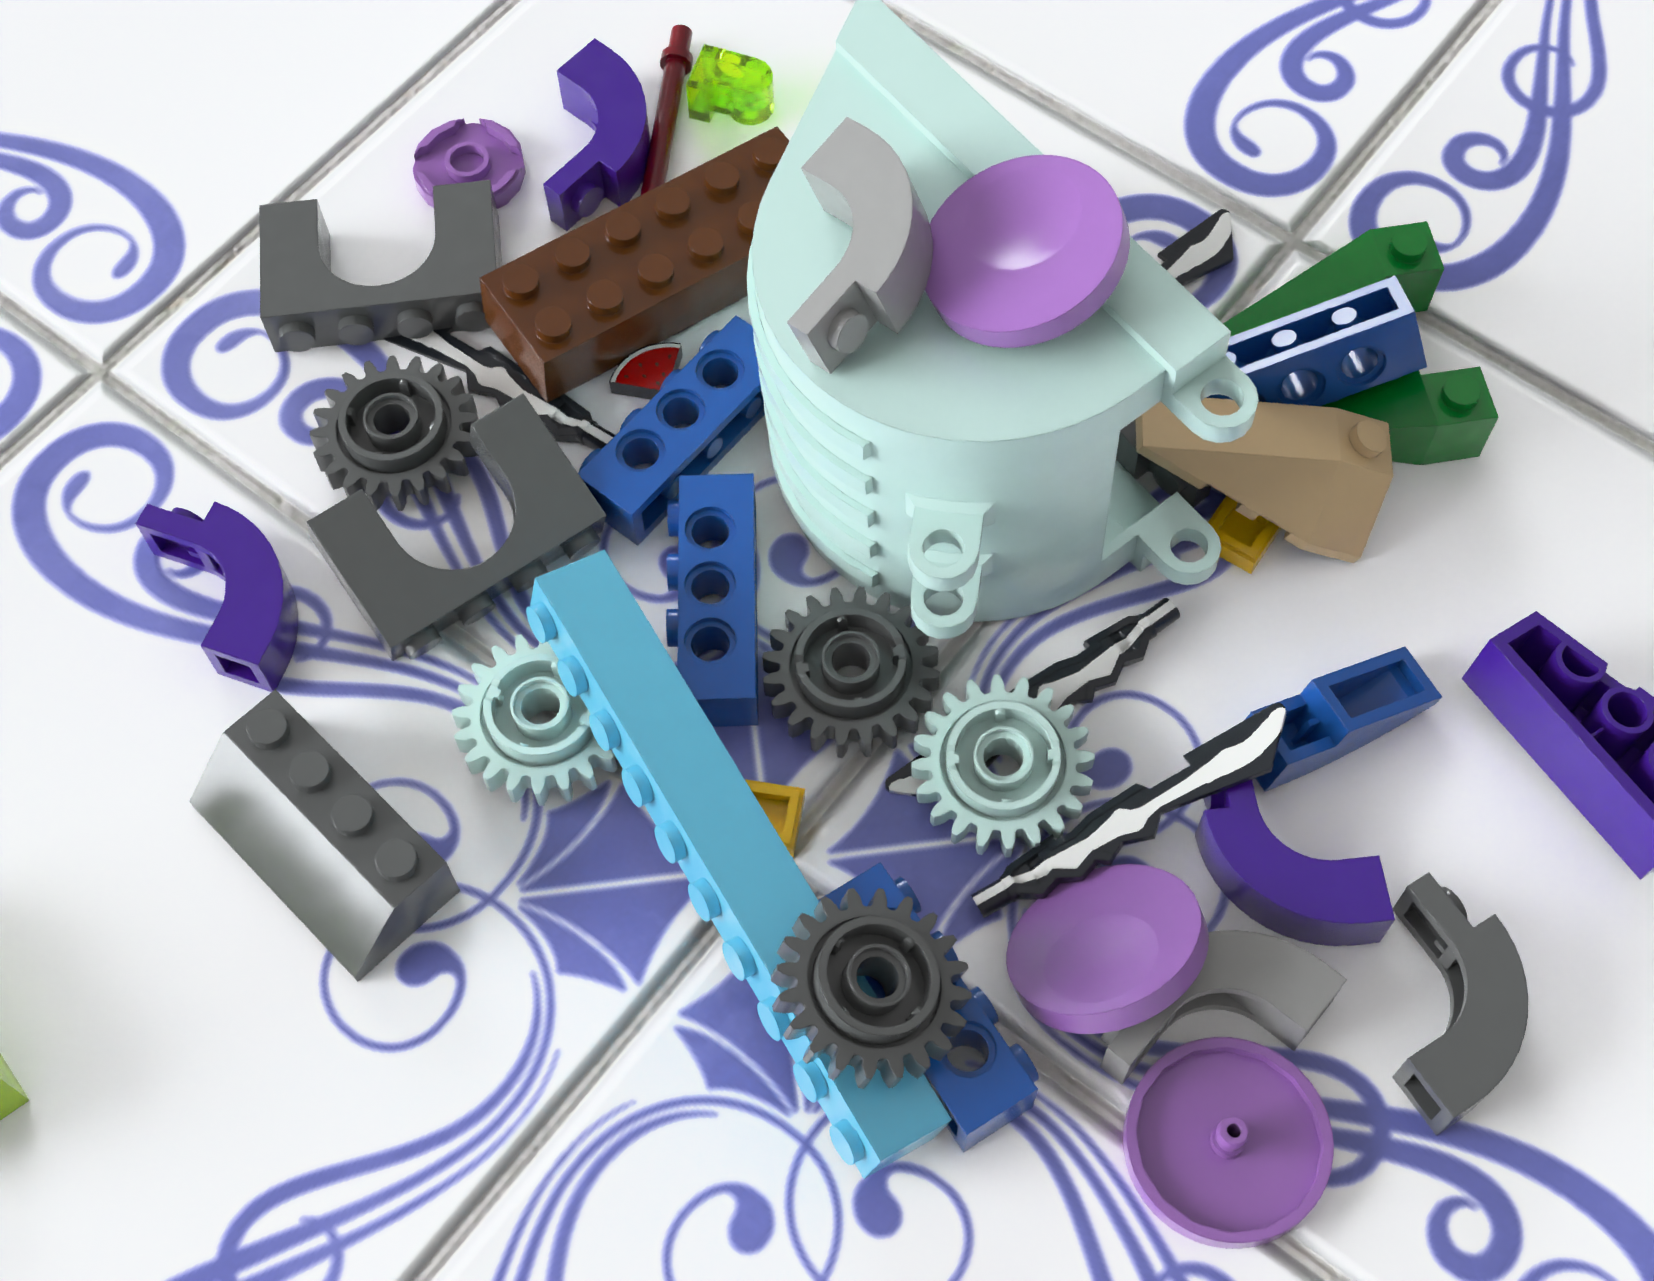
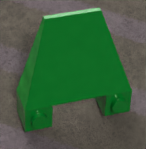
M1425 221L1370 229L1223 324L1231 331V337L1392 276L1397 277L1415 312L1427 311L1444 271V266L1429 224ZM1480 366L1421 375L1418 370L1396 380L1382 383L1321 406L1339 408L1387 422L1389 424L1392 462L1414 465H1427L1479 457L1499 418Z

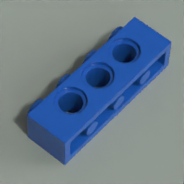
M1396 276L1231 336L1226 356L1250 378L1257 388L1258 402L1322 406L1335 402L1341 398L1388 381L1396 380L1404 375L1427 367L1415 310ZM1215 394L1206 397L1233 400L1229 396L1221 394Z
M735 315L720 331L715 330L711 332L702 342L698 353L682 369L672 371L663 381L659 392L642 409L637 408L633 410L623 421L620 431L602 449L593 450L581 464L578 474L607 515L605 523L637 546L667 516L668 500H679V475H707L765 415L752 325ZM718 385H729L728 387L724 388L715 387ZM680 424H691V426L685 428H675V426ZM640 464H652V466L645 469L634 468Z
M754 473L679 475V500H668L667 502L669 537H678V553L667 554L668 591H678V609H667L666 611L667 646L678 647L676 667L713 727L758 726L757 529ZM710 540L723 542L722 545L715 548L700 546ZM711 594L725 597L723 600L713 604L699 601L701 598ZM708 650H720L726 653L722 658L715 661H705L698 658Z
M881 862L825 895L840 910L841 900L848 889L854 888L859 894L862 904L867 906L876 890L881 888L885 891L888 909L896 910L901 901L908 896L913 900L911 919L915 922L921 920L917 915L921 911V906L910 885L901 876L893 880ZM938 930L930 934L934 939L944 936ZM953 947L945 955L947 961H959ZM865 976L877 998H885V992L881 984L874 978ZM962 978L953 983L955 986L969 990ZM978 986L969 990L972 992V997L962 1009L955 1011L967 1021L965 1027L956 1037L947 1036L952 1045L949 1052L960 1046L973 1047L982 1054L985 1064L975 1071H961L950 1063L947 1053L941 1061L929 1057L931 1066L924 1073L952 1119L946 1127L963 1153L1033 1108L1038 1091L1034 1082L1039 1080L1038 1072L1024 1049L1017 1043L1009 1047L994 1026V1024L999 1022L998 1015L986 994Z

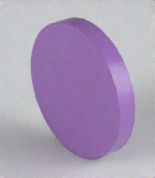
M1057 155L1018 157L1003 161L979 172L958 187L944 201L930 222L933 258L925 291L941 319L953 331L981 345L999 348L1025 347L1049 341L1071 331L1091 317L1106 302L1118 285L1127 264L1130 249L1129 226L1114 189L1098 171L1089 165L1075 159Z
M1118 864L1095 868L1083 881L1059 884L1045 899H1037L1026 910L1017 922L1008 942L1006 952L1007 972L1025 1009L1043 1024L1060 1031L1076 1034H1099L1118 1031L1144 1022L1159 1014L1188 990L1197 978L1206 960L1209 933L1205 918L1194 893L1177 876L1165 870L1147 865Z
M1232 1037L1203 1038L1185 1043L1166 1053L1147 1070L1137 1085L1127 1108L1123 1126V1152L1126 1166L1134 1187L1143 1202L1155 1216L1175 1232L1190 1240L1211 1247L1225 1249L1256 1247L1267 1244L1290 1232L1315 1207L1327 1186L1332 1170L1334 1156L1333 1132L1327 1110L1317 1090L1303 1072L1284 1056L1266 1046L1245 1039Z

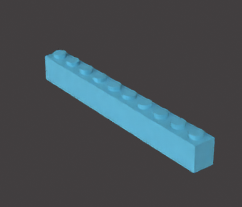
M604 549L536 577L530 606L526 609L527 619L532 632L539 642H549L559 659L557 663L558 672L566 690L573 697L580 695L591 714L589 716V723L597 743L604 751L612 750L623 768L621 773L622 781L628 796L636 806L641 807L644 805L656 824L654 829L655 838L662 854L670 863L678 862L690 882L688 892L696 912L704 921L712 920L723 938L722 950L730 970L739 980L747 979L760 1001L757 1009L764 1028L774 1040L779 1041L782 1039L795 1061L793 1065L794 1076L801 1091L811 1102L818 1101L832 1124L829 1129L830 1137L840 1157L848 1165L855 1164L865 1179L934 1139L952 1119L924 1074L917 1079L904 1066L903 1078L895 1087L888 1088L882 1079L880 1071L876 1069L871 1081L864 1089H861L857 1086L853 1066L847 1065L842 1073L833 1081L828 1078V1068L831 1061L829 1055L823 1053L816 1060L808 1064L802 1060L807 1047L811 1043L808 1036L805 1035L792 1040H786L783 1036L796 1015L794 1013L785 1014L773 1011L772 1005L778 995L788 989L770 981L777 964L786 962L777 954V951L785 936L796 937L792 927L802 913L815 918L814 910L819 901L606 550ZM857 976V982L862 991L873 998H877L865 976Z

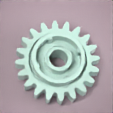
M520 634L516 636V653L513 655H508L502 648L496 645L491 648L496 663L493 668L480 663L472 664L471 668L479 685L461 684L458 686L457 690L462 702L466 706L457 707L452 710V716L457 728L462 729L454 735L460 752L468 753L464 759L471 774H478L484 771L483 780L487 790L490 792L495 791L506 782L511 802L517 803L524 795L526 789L532 788L538 805L544 806L549 796V790L556 787L565 801L569 802L573 798L572 783L574 781L580 780L587 788L595 790L597 782L593 769L600 767L603 770L615 772L618 769L615 757L611 750L604 751L597 743L589 723V716L591 714L580 695L573 697L566 690L558 672L557 663L559 659L549 642H539L537 648H530L527 640ZM542 711H555L558 713L554 719L544 724L530 722L536 714Z
M1000 674L993 676L990 693L987 694L982 693L979 686L972 679L968 680L966 685V701L961 702L949 692L943 694L942 706L946 716L927 711L924 718V726L932 735L920 734L915 735L914 751L926 758H920L911 762L912 777L920 780H929L917 788L916 798L918 803L937 801L938 803L930 813V823L933 826H937L950 819L954 820L951 833V842L954 844L964 839L969 832L975 833L976 852L980 855L986 851L990 840L993 838L1000 841L1004 856L1011 857L1015 838H1023L1029 849H1032L1033 847L1040 846V829L1046 830L1050 835L1053 834L1057 839L1062 837L1065 826L1059 814L1071 819H1079L1083 805L1073 795H1090L1093 780L1079 772H1085L1093 768L1095 753L1086 750H1076L1086 743L1089 733L1088 728H1067L1072 720L1074 707L1072 704L1060 707L1056 711H1052L1050 709L1053 696L1052 688L1044 689L1037 698H1030L1028 696L1029 683L1026 677H1022L1018 681L1012 693L1005 691L1004 682ZM995 755H1007L1018 763L1020 769L1014 774L1000 776L992 773L986 767L985 762Z

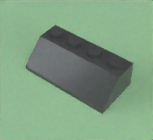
M276 689L222 733L189 803L357 982L460 892L447 862Z

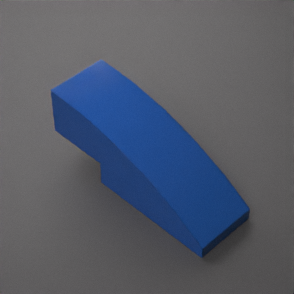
M1406 646L1314 678L1300 694L1276 702L1285 706L1286 717L1272 772L1255 779L1264 792L1298 779L1342 758L1406 723L1437 704L1442 695ZM1268 706L1251 711L1250 714L1246 717V719L1260 712L1261 710L1267 708Z

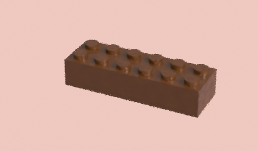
M778 126L479 278L485 321L546 403L616 367L624 358L636 350L651 344L660 343L748 296L747 268L749 250L753 239L759 205L789 143V139Z

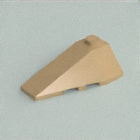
M1204 398L1201 401L1208 411L1220 416L1231 415L1239 410L1235 400ZM1161 401L1135 419L1137 453L1198 489L1210 485L1238 502L1235 511L1252 521L1259 515L1284 529L1286 531L1284 540L1301 550L1354 563L1361 558L1394 476L1389 424L1387 422L1334 407L1258 402L1252 427L1244 436L1232 442L1215 443L1203 440L1194 434Z

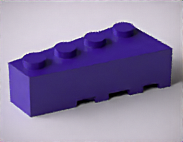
M1535 611L1489 639L1461 679L1641 880L1654 871V697L1640 686L1635 690L1625 687L1606 673L1607 662Z

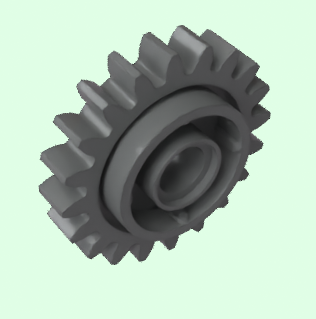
M395 355L389 356L385 371H377L373 363L366 361L364 362L365 378L359 380L350 373L345 372L342 374L347 388L345 392L334 389L325 390L324 393L330 408L314 409L313 414L319 427L310 431V437L316 449L313 454L320 471L325 472L333 490L343 487L346 496L349 497L362 489L376 511L381 507L385 498L389 496L393 498L397 510L403 511L408 495L415 494L420 503L424 506L428 505L429 487L435 486L440 491L448 494L452 491L447 478L448 473L458 476H467L469 474L464 457L478 456L470 444V424L479 420L472 393H465L462 379L459 376H455L447 380L442 364L434 365L425 373L421 358L415 356L406 369H400ZM403 430L397 434L390 435L393 432Z
M861 586L856 590L852 602H845L837 587L831 589L830 605L822 606L812 595L807 596V616L804 617L788 609L785 612V623L788 632L772 629L770 632V643L773 651L764 652L762 656L763 670L768 673V675L763 677L765 696L775 697L771 701L774 719L790 716L788 720V735L791 738L803 734L806 730H811V750L814 752L818 751L827 739H833L838 758L845 756L850 742H858L863 755L871 757L873 738L880 737L889 748H896V727H901L903 730L915 734L919 726V717L916 712L926 714L927 711L932 712L934 696L930 692L939 690L940 671L934 669L938 665V647L926 645L929 642V636L918 629L917 626L910 628L912 624L911 606H905L894 614L890 613L889 593L885 592L881 595L874 605L867 603L865 588ZM849 665L858 666L865 670L862 675L857 677H845L837 671Z
M854 888L848 889L841 900L840 910L832 900L825 896L821 898L814 910L815 918L802 913L792 927L796 937L785 936L777 951V954L786 962L777 964L770 981L788 989L778 995L772 1005L773 1011L785 1014L794 1013L796 1015L783 1036L786 1040L797 1039L805 1035L808 1036L811 1043L807 1047L802 1060L808 1064L816 1060L823 1053L829 1055L831 1061L828 1068V1078L833 1081L842 1073L847 1065L854 1067L855 1080L858 1088L864 1089L871 1081L876 1069L880 1071L882 1079L888 1088L895 1087L903 1078L904 1066L912 1076L918 1079L931 1066L929 1057L941 1061L952 1048L947 1036L956 1037L965 1027L967 1021L955 1011L962 1009L972 997V992L963 987L955 986L953 983L957 982L968 970V964L963 961H947L945 959V955L957 941L956 937L948 935L934 939L930 935V931L933 929L938 916L933 912L924 916L920 921L915 922L910 917L913 900L908 896L901 901L894 911L888 909L884 889L881 888L876 890L867 906L862 904L861 898ZM857 976H869L877 980L883 987L885 998H873L864 993L858 985Z

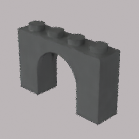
M482 180L433 186L435 240L429 256L410 275L392 283L376 286L353 284L342 280L331 272L330 233L318 199L259 205L260 319L274 351L303 352L316 347L342 344L363 345L370 341L383 340V338L401 335L407 338L418 339L428 336L433 330L453 328V332H479L491 328L485 321L479 280L481 276L502 266L499 215L491 181Z
M524 393L470 424V444L506 496L511 507L514 522L509 537L503 546L482 563L464 569L448 570L431 567L414 559L396 541L362 489L306 522L311 540L392 661L405 653L409 659H415L423 655L442 640L439 634L442 630L461 620L464 626L478 621L495 608L496 604L492 599L512 587L515 588L517 593L534 586L536 577L549 572L546 568L547 565L565 554L570 560L577 559L589 552L601 541L598 534L603 531L607 515Z

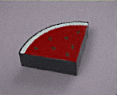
M664 342L651 344L628 355L618 364L610 377L611 393L651 400L659 392L665 378L675 369H679L683 356L681 343Z

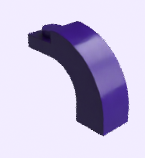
M595 38L556 70L563 109L595 131L590 142L543 183L550 220L566 232L583 217L593 214L605 197L618 207L632 199L643 182L651 140L645 95L637 75L621 56Z
M215 501L204 520L184 508L175 507L172 511L147 504L138 518L136 526L154 555L211 573L225 581V595L222 606L200 645L217 674L270 692L277 689L295 649L298 634V608L293 588L270 542L257 526L241 513Z
M1252 779L1203 798L1207 810H1204L1195 832L1197 846L1213 880L1237 908L1267 929L1300 942L1324 946H1354L1381 942L1394 923L1395 917L1379 855L1341 860H1321L1292 850L1283 844L1264 822L1257 804Z

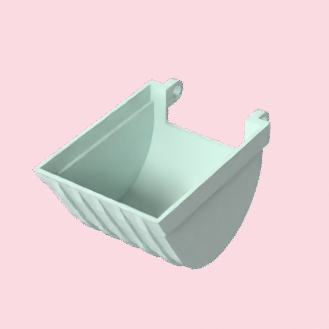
M856 0L836 39V50L762 197L755 220L747 268L748 304L773 467L784 501L802 532L819 555L841 576L857 588L859 586L864 587L866 593L877 599L885 592L889 593L890 605L900 609L908 605L911 606V616L917 628L927 636L937 639L957 637L965 633L973 622L1008 620L1029 616L1060 606L1099 585L1128 562H1131L1140 572L1152 563L1162 575L1172 582L1182 585L1199 584L1207 580L1216 570L1221 552L1218 534L1178 492L1160 504L1116 460L1120 430L1161 401L1183 424L1203 440L1215 443L1232 442L1244 436L1252 427L1259 401L1257 388L1250 378L1226 356L1231 331L1131 236L1129 255L1124 273L1106 302L1079 326L1043 343L1018 348H999L970 341L953 331L941 319L924 290L919 304L898 334L877 321L867 332L866 338L860 347L848 354L838 367L829 374L809 360L787 324V321L837 266L851 240L853 227L823 210L801 169L846 117L878 134L896 152L924 207L929 223L944 201L958 187L979 172L1010 159L1029 155H1044L881 0ZM1221 394L1235 400L1239 410L1231 415L1220 416L1208 411L1201 401L1210 395ZM1181 541H1191L1201 546L1205 556L1196 562H1185L1175 557L1171 548Z

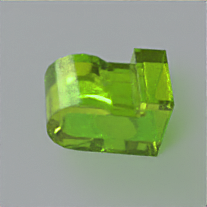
M707 44L703 45L686 83L689 118L710 123L714 113L718 112L730 115L736 122L743 125H756L769 119L774 112L775 106L771 67L765 61Z

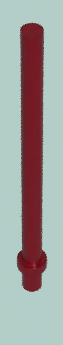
M678 24L672 27L669 45L661 53L660 67L663 70V77L640 196L666 182L685 75L691 72L693 65V55L690 52L693 32L686 25Z

